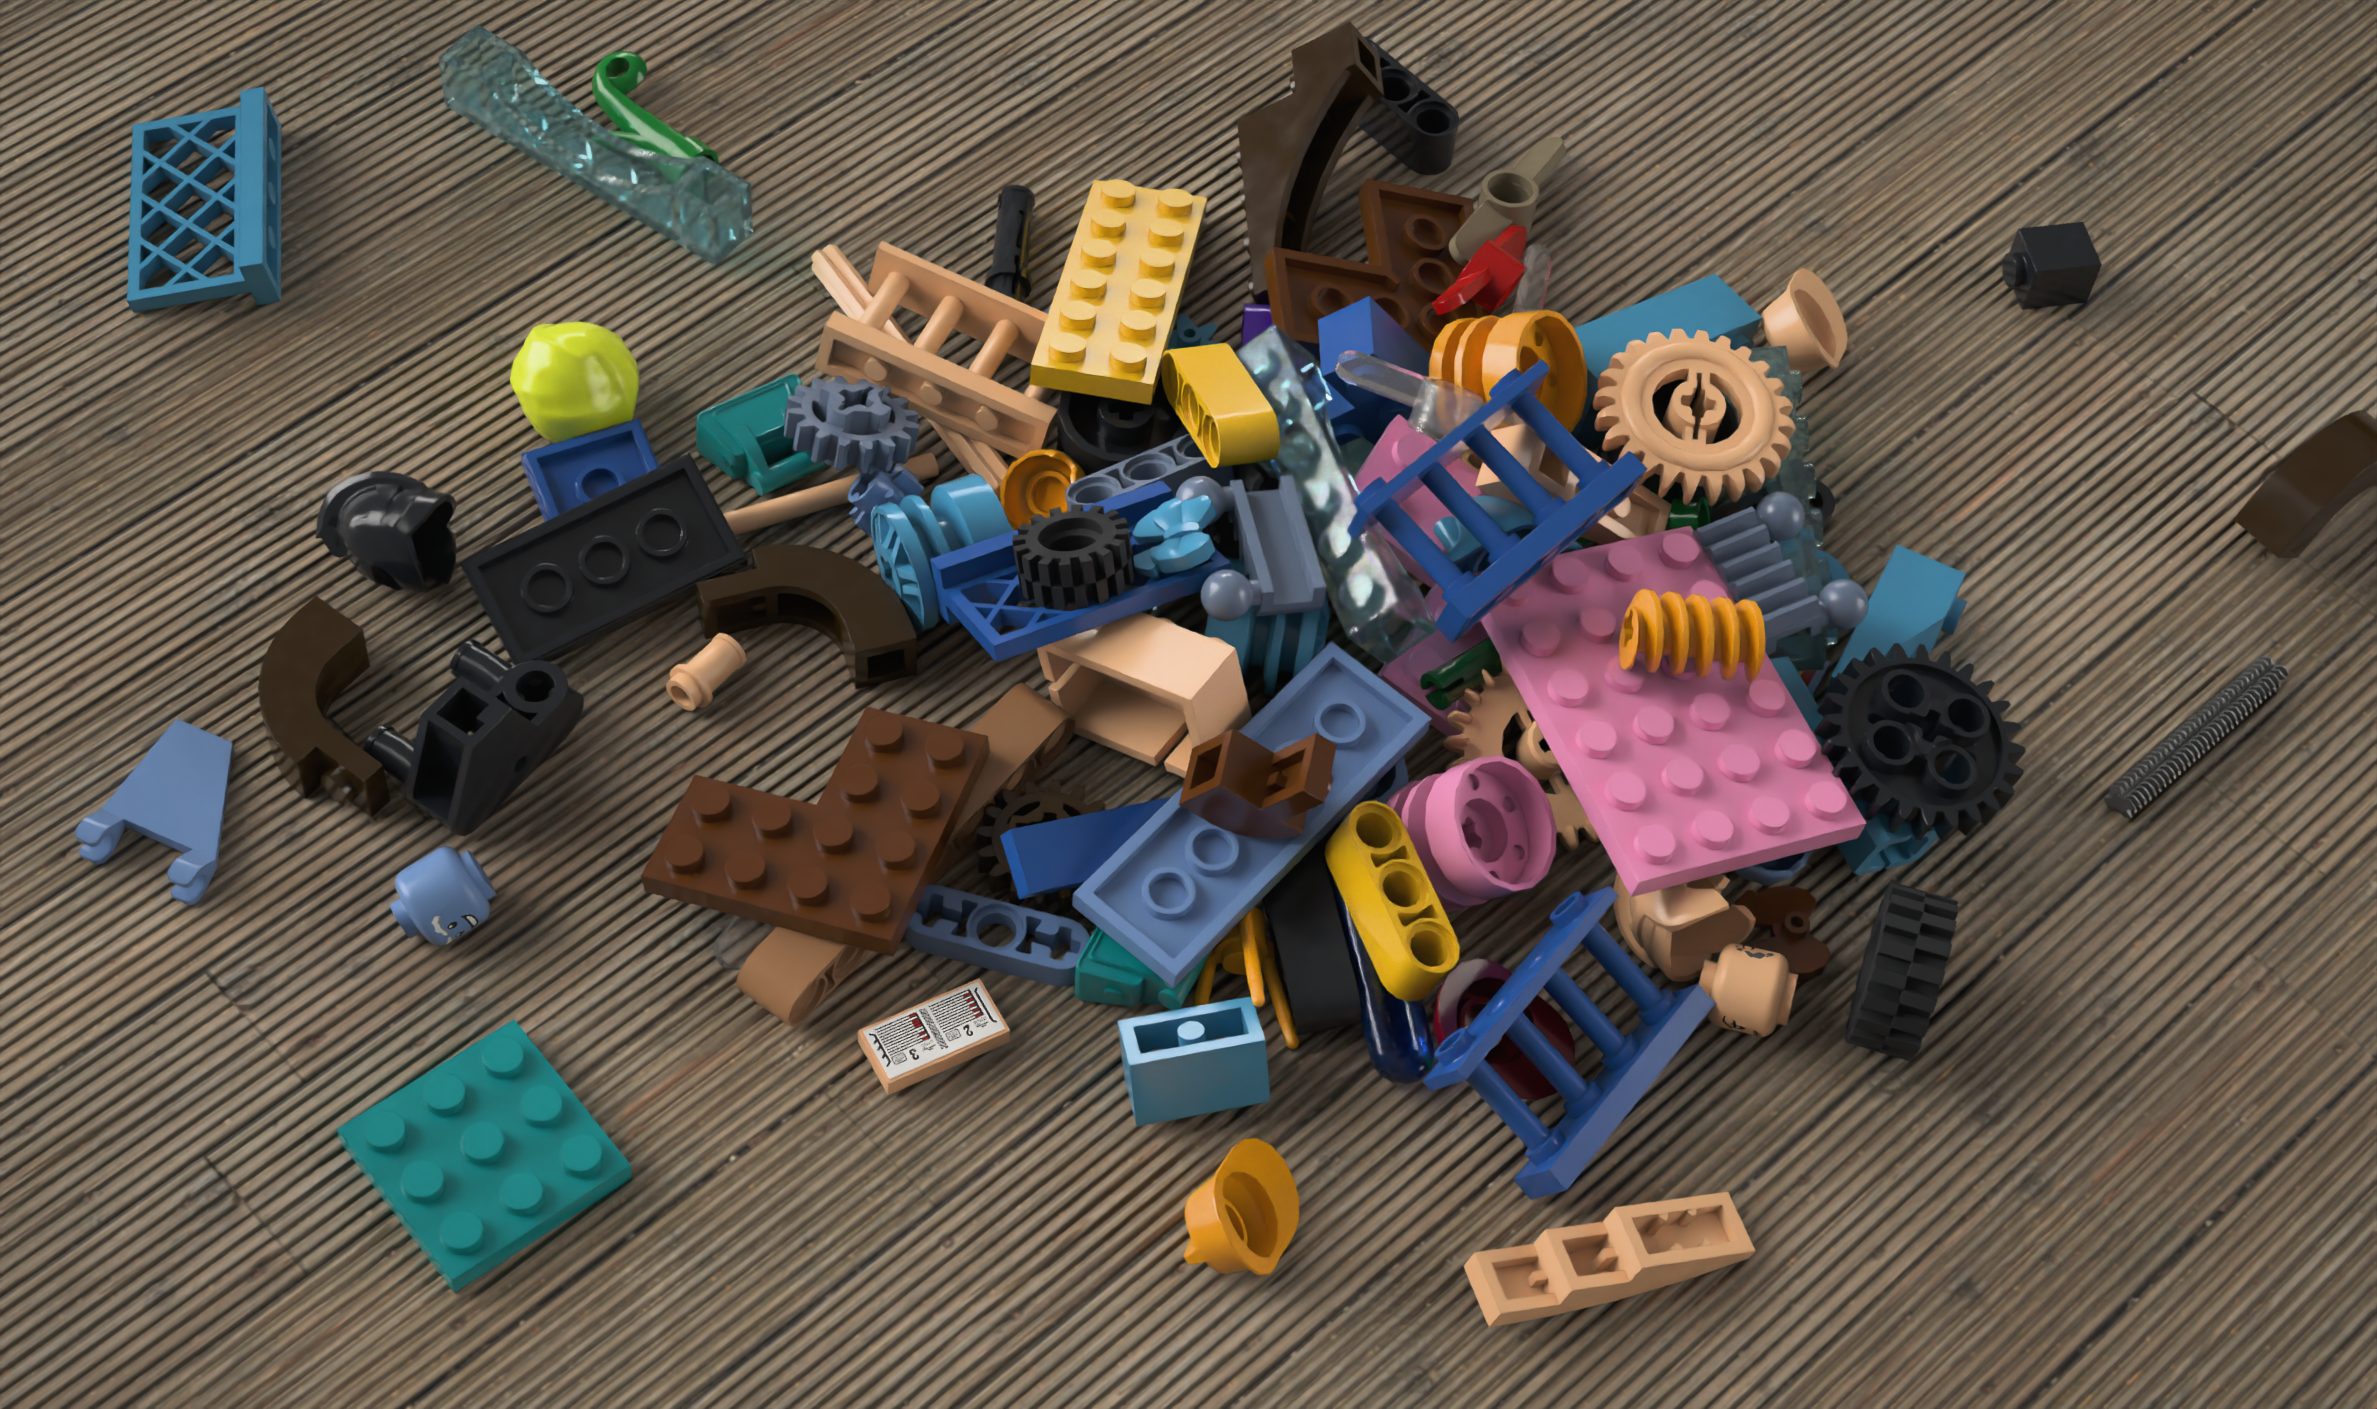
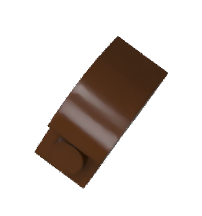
M1233 728L1192 748L1179 805L1221 829L1242 836L1259 839H1284L1301 835L1307 810L1323 804L1331 790L1333 783L1331 771L1337 745L1315 733L1274 753Z

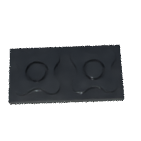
M688 453L460 563L509 659L515 665L531 660L552 662L696 592V583L713 579L720 574L734 573L747 567L748 559L691 454Z

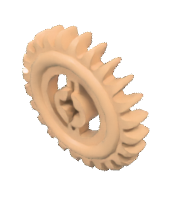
M1672 329L1668 340L1660 332H1651L1648 334L1646 343L1641 340L1628 342L1626 351L1614 354L1609 362V369L1603 371L1599 376V391L1595 394L1593 408L1600 412L1595 419L1594 428L1596 431H1608L1603 441V450L1607 452L1624 445L1618 460L1628 451H1631L1647 468L1638 485H1642L1647 478L1655 473L1660 475L1659 498H1663L1673 484L1678 482L1682 486L1684 505H1688L1691 502L1697 486H1703L1707 503L1710 507L1718 500L1722 485L1725 486L1731 501L1737 502L1743 493L1745 485L1752 492L1756 493L1761 489L1765 477L1769 479L1774 478L1781 467V461L1785 460L1791 451L1789 439L1795 431V424L1789 417L1793 409L1791 401L1784 396H1780L1785 387L1778 378H1766L1770 366L1765 361L1754 363L1749 361L1752 351L1747 347L1742 346L1735 351L1730 349V338L1720 336L1716 342H1711L1706 331L1697 330L1694 338H1688L1683 329ZM1685 380L1674 390L1662 423H1660L1654 414L1653 394L1667 383ZM1698 384L1697 398L1695 400L1693 408L1691 409L1690 404L1692 402ZM1723 392L1728 396L1737 411L1739 425L1738 429L1728 439L1712 444L1726 410L1725 398L1721 393Z
M1500 657L1502 672L1495 678L1488 671L1482 669L1485 682L1477 688L1480 693L1466 688L1464 697L1459 699V702L1468 712L1454 710L1447 715L1448 723L1459 730L1461 734L1448 736L1443 741V745L1447 750L1460 754L1461 758L1448 764L1446 771L1480 757L1494 755L1504 757L1502 752L1503 732L1511 717L1514 716L1523 732L1516 743L1515 755L1517 761L1536 779L1549 780L1556 794H1545L1552 808L1557 828L1556 836L1559 837L1562 845L1568 851H1574L1579 845L1578 831L1589 841L1599 842L1600 839L1554 754L1551 750L1545 753L1541 749L1539 743L1543 739L1545 740Z

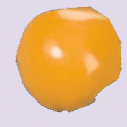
M1040 449L1030 451L1011 463L1000 484L1001 505L1013 530H1017L1023 523L1031 525L1030 518L1037 514H1041L1045 518L1050 517V509L1060 507L1062 513L1068 512L1065 498L1066 489L1075 481L1086 477L1083 469L1070 456L1055 449Z

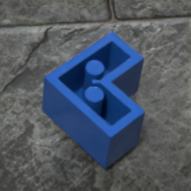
M1370 296L1318 320L1321 366L1302 374L1304 432L1337 462L1375 445L1389 423L1398 414L1415 427L1436 418L1429 391V361L1431 355Z

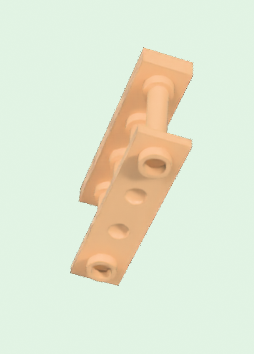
M882 241L877 247L867 287L868 292L875 294L874 298L858 321L837 311L832 313L824 326L815 369L835 378L836 376H842L847 383L856 385L860 379H866L868 382L879 387L887 386L891 388L890 398L906 397L909 400L907 410L918 411V414L977 441L986 443L1018 459L1030 451L1046 449L1058 410L1046 403L1055 389L1029 385L1025 393L1022 394L991 379L1007 353L1032 363L1048 314ZM898 305L930 319L914 345L881 331ZM952 329L985 343L969 369L936 356Z

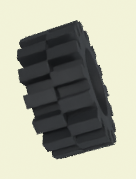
M1082 504L1071 505V512L1062 513L1060 507L1050 509V517L1045 518L1041 514H1037L1030 518L1031 525L1023 523L1017 529L1018 535H1013L1012 542L1020 591H1023V596L1028 601L1035 598V603L1038 606L1045 608L1053 601L1055 610H1066L1068 603H1076L1077 609L1088 608L1087 601L1095 599L1100 605L1110 601L1109 592L1119 596L1126 591L1125 584L1131 585L1134 580L1135 567L1128 522L1125 517L1120 519L1119 512L1113 509L1105 514L1103 506L1093 505L1089 511H1083Z

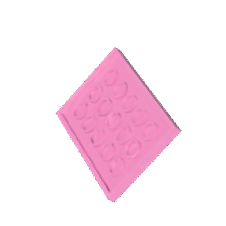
M1691 526L1559 554L1481 619L1485 630L1631 897L1857 839L1866 825V821L1840 777H1834L1832 774L1834 767L1828 757L1822 755L1821 745L1766 652L1761 670L1757 678L1751 683L1746 680L1744 663H1738L1735 675L1731 681L1721 678L1719 661L1713 660L1710 672L1706 678H1700L1696 675L1694 658H1688L1681 675H1673L1671 673L1669 656L1663 655L1659 668L1655 673L1646 670L1643 653H1637L1633 667L1630 670L1621 668L1619 641L1622 624L1632 599L1641 589L1655 591L1659 599L1667 591L1681 594L1684 601L1692 594H1700L1705 596L1709 603L1720 596L1731 599L1734 605L1737 604L1692 534L1693 529ZM1481 571V572H1476V573H1473V574L1477 577V576H1479L1483 571Z

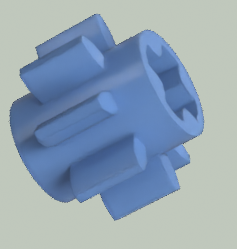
M897 462L892 464L891 470L888 472L878 468L876 465L869 466L868 473L860 474L848 493V500L855 505L849 512V515L856 520L854 524L872 538L871 513L874 507L888 502L897 504L899 507L903 497L911 494L920 495L924 487L917 482L919 478Z

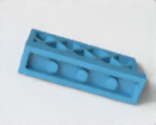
M264 87L241 90L240 106L133 124L127 302L133 313L250 292L257 305L281 302L282 126ZM235 128V134L219 149L205 142L216 131ZM169 139L179 141L161 159L150 154V143ZM195 151L208 158L189 176L176 169ZM222 168H225L234 173L235 177L218 193L205 186ZM165 178L178 184L160 203L148 197V194ZM195 194L207 203L188 220L175 213ZM223 211L232 216L234 221L221 234L215 237L205 231L204 228ZM164 222L177 228L159 247L147 241V237ZM193 238L207 246L187 265L174 258ZM221 256L234 262V274L212 278L203 275ZM163 266L176 273L165 286L146 289V282Z

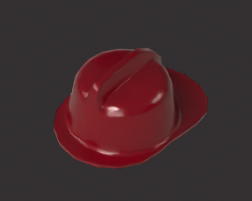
M1479 958L1460 963L1445 976L1438 997L1431 1006L1435 1012L1434 1033L1438 1045L1440 1046L1446 1038L1458 1029H1467L1513 973L1495 961ZM1536 995L1523 1010V1013L1565 1060L1574 1067L1575 1043L1566 1021L1548 1002L1539 995ZM1505 1033L1484 1057V1060L1520 1099L1539 1100L1558 1092Z

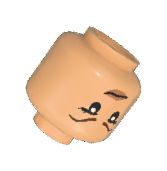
M1737 943L1725 946L1720 953L1718 962L1705 959L1699 980V985L1716 1003L1708 1012L1710 1022L1717 1027L1760 1037L1771 1034L1777 1024L1787 1026L1798 974L1789 972L1788 961L1780 953Z

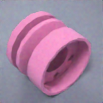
M1500 755L1480 757L1452 767L1445 773L1433 774L1425 777L1423 780L1408 783L1391 795L1386 805L1396 811L1402 820L1446 914L1483 904L1490 899L1505 897L1533 888L1548 874L1556 854L1557 828L1550 801L1537 779L1519 762Z

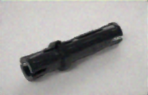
M1010 185L1004 187L1001 194L999 193L993 264L987 271L984 286L1024 303L1032 290V277L1027 269L1035 195L1024 186Z

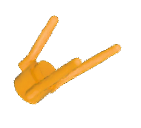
M1253 907L1211 951L1199 974L1193 1007L1209 1003L1218 963H1222L1224 969L1232 974H1247L1252 1003L1256 1007L1263 1006L1265 995L1261 972L1262 967L1285 1043L1288 1048L1295 1049L1299 1045V1039L1295 1035L1294 1020L1276 966L1274 943L1267 939L1264 913L1260 909Z

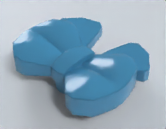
M1205 494L1195 499H1186L1181 502L1177 497L1162 503L1157 510H1152L1138 521L1132 533L1135 541L1138 543L1164 541L1158 546L1133 556L1134 567L1138 575L1154 578L1160 571L1163 573L1184 571L1210 558L1215 552V548L1210 536L1203 533L1202 530L1216 517L1217 510L1211 498Z

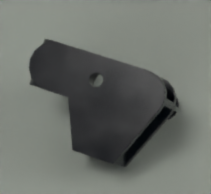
M475 639L464 642L452 657L450 663L451 674L458 679L421 714L415 743L395 731L391 725L383 724L371 733L363 747L366 753L383 764L384 771L404 783L405 798L408 803L424 810L459 836L471 834L480 827L573 731L584 707L582 694L569 686L565 673L557 665L543 660L524 661L511 665L481 646V643ZM469 731L474 734L472 737L468 735Z

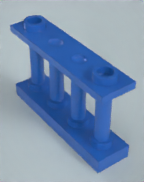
M1542 359L1523 374L1517 368L1508 372L1489 392V396L1492 398L1388 483L1382 477L1375 479L1362 490L1353 502L1357 511L1347 529V533L1354 540H1357L1375 524L1380 522L1445 591L1441 598L1447 604L1436 621L1435 626L1451 643L1455 642L1630 496L1647 470L1631 451H1628L1611 466L1604 459L1597 462L1535 397L1537 390L1550 369ZM1515 412L1579 479L1576 486L1581 491L1567 503L1561 496L1554 499L1490 433L1491 430ZM1469 448L1535 516L1532 523L1536 528L1523 539L1516 533L1509 536L1445 469ZM1425 485L1490 553L1487 560L1491 566L1477 577L1470 570L1463 573L1399 505Z
M1610 886L1583 896L1579 891L1575 892L1554 909L1550 915V920L1554 923L1551 929L1467 1029H1458L1441 1043L1434 1053L1439 1062L1422 1081L1433 1091L1466 1080L1528 1147L1525 1155L1529 1161L1513 1181L1531 1200L1566 1191L1716 1004L1699 984L1672 993L1668 989L1660 991L1599 924L1598 920L1619 896ZM1579 943L1588 950L1640 1008L1638 1017L1642 1021L1631 1034L1623 1036L1560 967ZM1542 988L1546 990L1603 1053L1601 1062L1605 1067L1594 1080L1586 1082L1523 1013V1010ZM1504 1033L1566 1100L1563 1108L1568 1113L1556 1127L1548 1129L1484 1060V1057Z

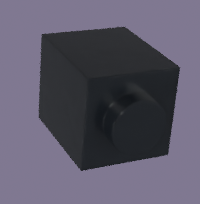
M2084 222L2019 228L2010 252L2003 258L2002 272L2006 285L2009 288H2013L2021 309L2026 310L2087 303L2102 264Z

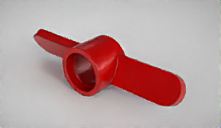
M1511 225L1494 241L1488 239L1465 266L1456 282L1432 303L1436 314L1441 315L1452 311L1470 299L1491 315L1494 314L1515 289L1528 268L1520 262L1526 247V228L1524 226Z

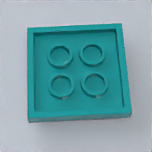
M515 1019L337 1128L340 1143L454 1293L632 1178L630 1163Z

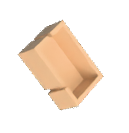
M1067 605L1064 611H1073L1077 607ZM1139 612L1036 648L1045 679L1053 682L1048 687L1052 702L1076 717L1075 734L1157 766L1184 733L1189 730L1188 735L1164 761L1166 771L1183 778L1186 776L1192 748L1233 728L1240 731L1252 719L1236 648L1219 638H1209L1177 626L1167 618H1156Z

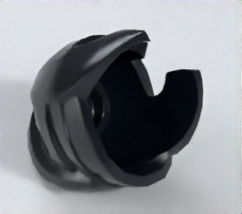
M385 471L366 472L352 476L339 483L326 495L320 507L315 538H322L334 556L338 558L347 556L360 574L375 583L395 590L407 589L424 592L427 586L423 580L418 560L421 563L423 573L435 581L447 584L454 573L457 547L455 534L448 522L452 518L457 505L455 498L450 494L428 488L424 482L410 476Z

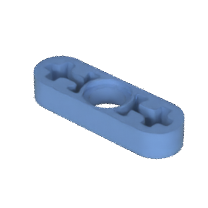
M927 885L904 933L906 941L919 951L1053 986H1067L1075 983L1076 962L1090 939L1087 930L1080 923L1072 919L939 885ZM931 911L942 913V919H938L934 927L922 925V919H927ZM963 917L968 918L966 937L958 936V928L962 929ZM1002 924L1013 931L1015 938L1006 946L990 947L981 942L977 934L986 925ZM1026 934L1035 935L1034 942H1031V954L1024 953ZM1058 943L1070 946V952L1064 955L1063 960L1051 958V952L1055 951Z

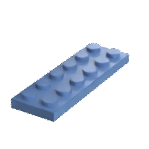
M1331 641L1239 731L1274 753L1315 733L1337 745L1331 771L1333 776L1331 790L1323 804L1307 810L1303 833L1284 839H1259L1226 831L1180 806L1179 801L1182 787L1073 893L1072 906L1174 988L1428 732L1431 717Z

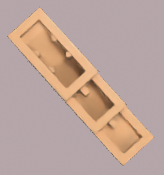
M1729 1192L1615 1207L1603 1222L1546 1229L1534 1244L1474 1252L1463 1267L1490 1328L1555 1316L1655 1290L1746 1260L1756 1250Z

